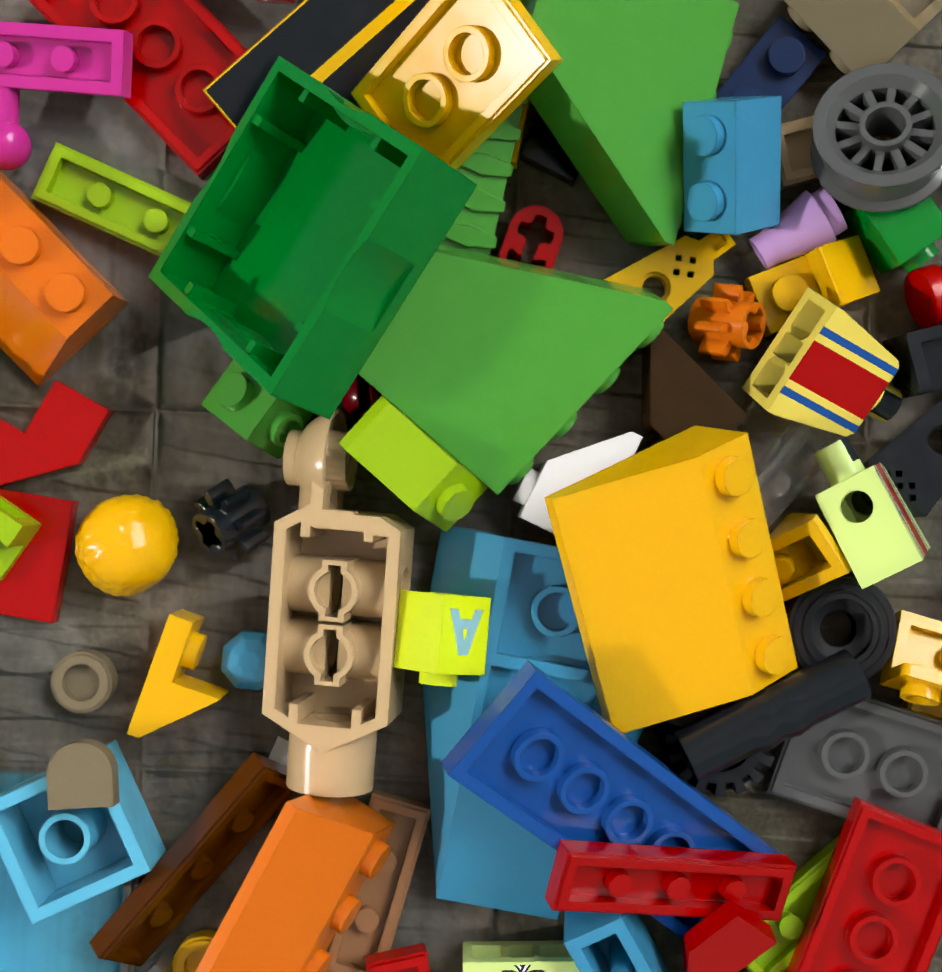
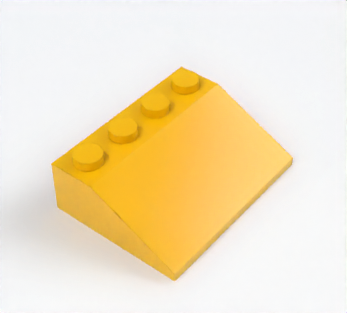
M693 426L544 497L601 714L604 719L620 731L626 733L752 696L798 668L747 432Z

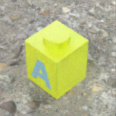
M400 590L393 667L418 671V683L433 686L456 687L458 675H485L491 598Z

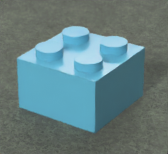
M117 740L105 744L114 754L118 765L120 802L114 807L48 810L47 771L0 792V855L32 925L150 872L166 852V848Z

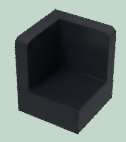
M942 324L882 341L883 347L899 361V370L892 378V383L895 388L901 391L902 399L942 389Z

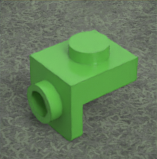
M234 359L201 403L204 408L245 440L276 459L283 456L289 431L292 429L303 430V427L313 415L310 411L271 396Z

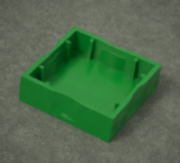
M278 56L233 132L216 170L201 192L192 201L148 277L188 316L202 321L209 326L219 339L223 350L271 396L330 420L474 192L477 184L370 113L364 112L317 79L281 56Z

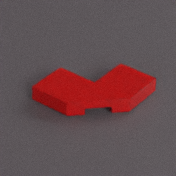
M54 380L26 431L0 417V487L83 465L114 411L67 384Z
M729 899L683 935L681 952L684 959L683 972H739L777 943L771 926L734 900Z

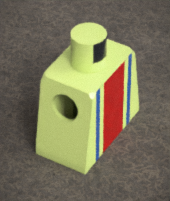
M848 436L813 454L831 486L815 495L816 500L862 589L923 561L931 547L881 462L865 469ZM855 491H862L869 495L873 502L872 514H862L855 510L851 502Z

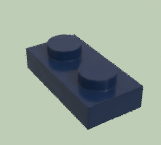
M779 15L720 88L716 98L782 96V110L827 54Z

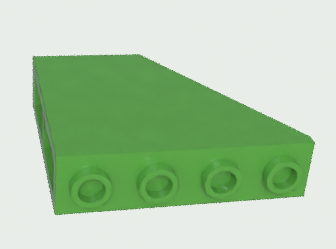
M520 0L563 59L528 96L529 100L624 240L634 246L674 245L678 230L684 219L683 102L716 98V88L726 52L732 41V29L739 3L734 0Z
M439 245L362 367L359 375L492 491L499 495L508 484L514 485L520 482L529 473L535 461L534 456L550 439H559L570 430L577 419V411L593 394L597 395L604 392L615 382L620 374V365L636 348H644L656 339L664 327L663 320L673 308L665 300L644 288Z

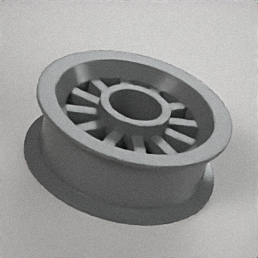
M880 63L868 65L844 75L823 94L813 117L811 161L815 176L829 195L842 204L857 210L886 213L900 211L917 205L939 189L942 185V82L938 78L914 66L899 63ZM889 136L894 139L882 141L875 139L873 137Z

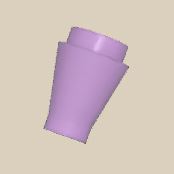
M821 187L812 194L806 190L801 193L780 213V225L764 228L760 233L750 238L749 242L762 265L768 270L780 263L805 255L816 247L837 241L836 236L847 230V224L832 196Z

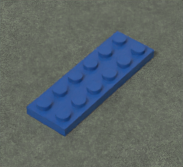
M528 660L441 762L448 776L556 851L560 839L781 854ZM650 915L682 938L686 932L705 918Z

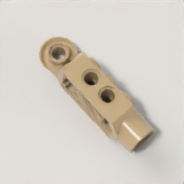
M336 409L330 420L319 416L311 421L304 430L292 429L286 438L283 453V474L287 485L300 487L298 510L274 522L262 714L289 732L286 786L295 792L319 797H354L367 794L373 790L377 730L388 726L402 712L405 669L393 666L400 590L411 589L415 531L412 525L396 514L343 509L344 491H351L353 489L358 461L339 444L348 433L346 418L341 409Z

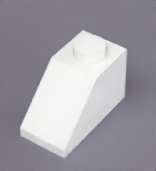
M631 431L544 461L539 471L531 468L529 473L521 480L513 497V501L522 504L517 516L554 534L544 497L634 455L643 437Z

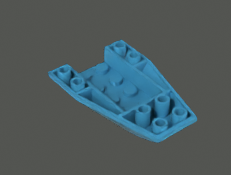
M452 526L447 532L441 529L430 592L491 598L485 675H458L456 687L423 684L436 898L558 920L561 911L552 910L544 898L557 851L447 775L441 764L442 760L527 660L602 716L558 547L459 526ZM644 727L624 734L637 743Z

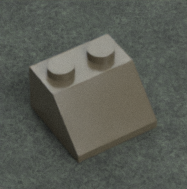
M784 0L788 4L787 11L791 19L803 30L814 32L830 49L829 55L831 60L844 74L868 65L887 63L942 11V0Z

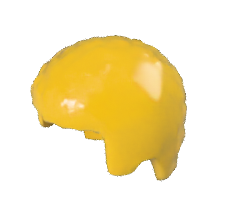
M138 494L121 495L104 500L90 511L75 536V556L77 557V562L85 577L94 587L99 588L101 591L117 597L141 594L158 584L167 575L178 555L179 536L176 522L169 509L165 508L159 500H153L148 496Z

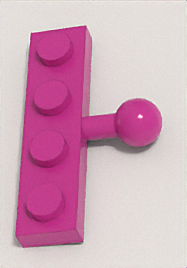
M0 21V170L10 171L18 169L28 161L31 155V139L26 130L19 125L20 90L131 98L133 33L118 29Z

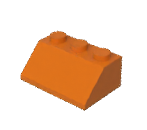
M0 170V348L37 386H42L129 302L8 176Z
M306 794L286 801L195 972H326L333 958V955L327 952V949L336 932L343 934L357 916L362 901L356 895L366 877L372 880L385 864L391 852V846L385 842L395 823L355 797H319Z

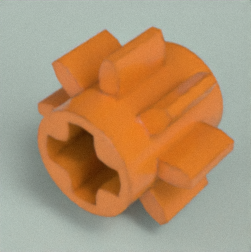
M714 283L713 297L701 296L694 301L688 316V331L693 341L700 342L699 353L711 355V359L739 362L741 348L755 349L760 344L765 332L766 314L762 304L754 302V292L743 291V285Z

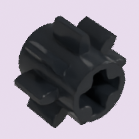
M225 479L205 491L204 496L194 502L195 507L200 512L192 519L193 531L199 543L211 554L221 555L229 550L234 561H238L269 538V534L263 528L270 521L268 504L264 497L249 485H243L235 490L230 480Z

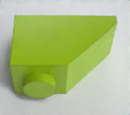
M383 395L339 442L352 457L408 507L445 532L457 520L469 513L474 502L488 488L486 484Z

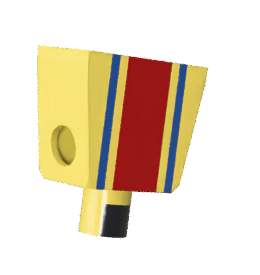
M809 287L742 387L757 403L773 415L845 437L854 434L867 415L880 422L890 420L898 412L902 403L901 391L889 384L899 370V361L844 310Z

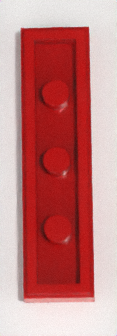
M560 839L544 898L550 908L555 911L705 918L729 899H732L761 920L780 921L797 865L787 854Z

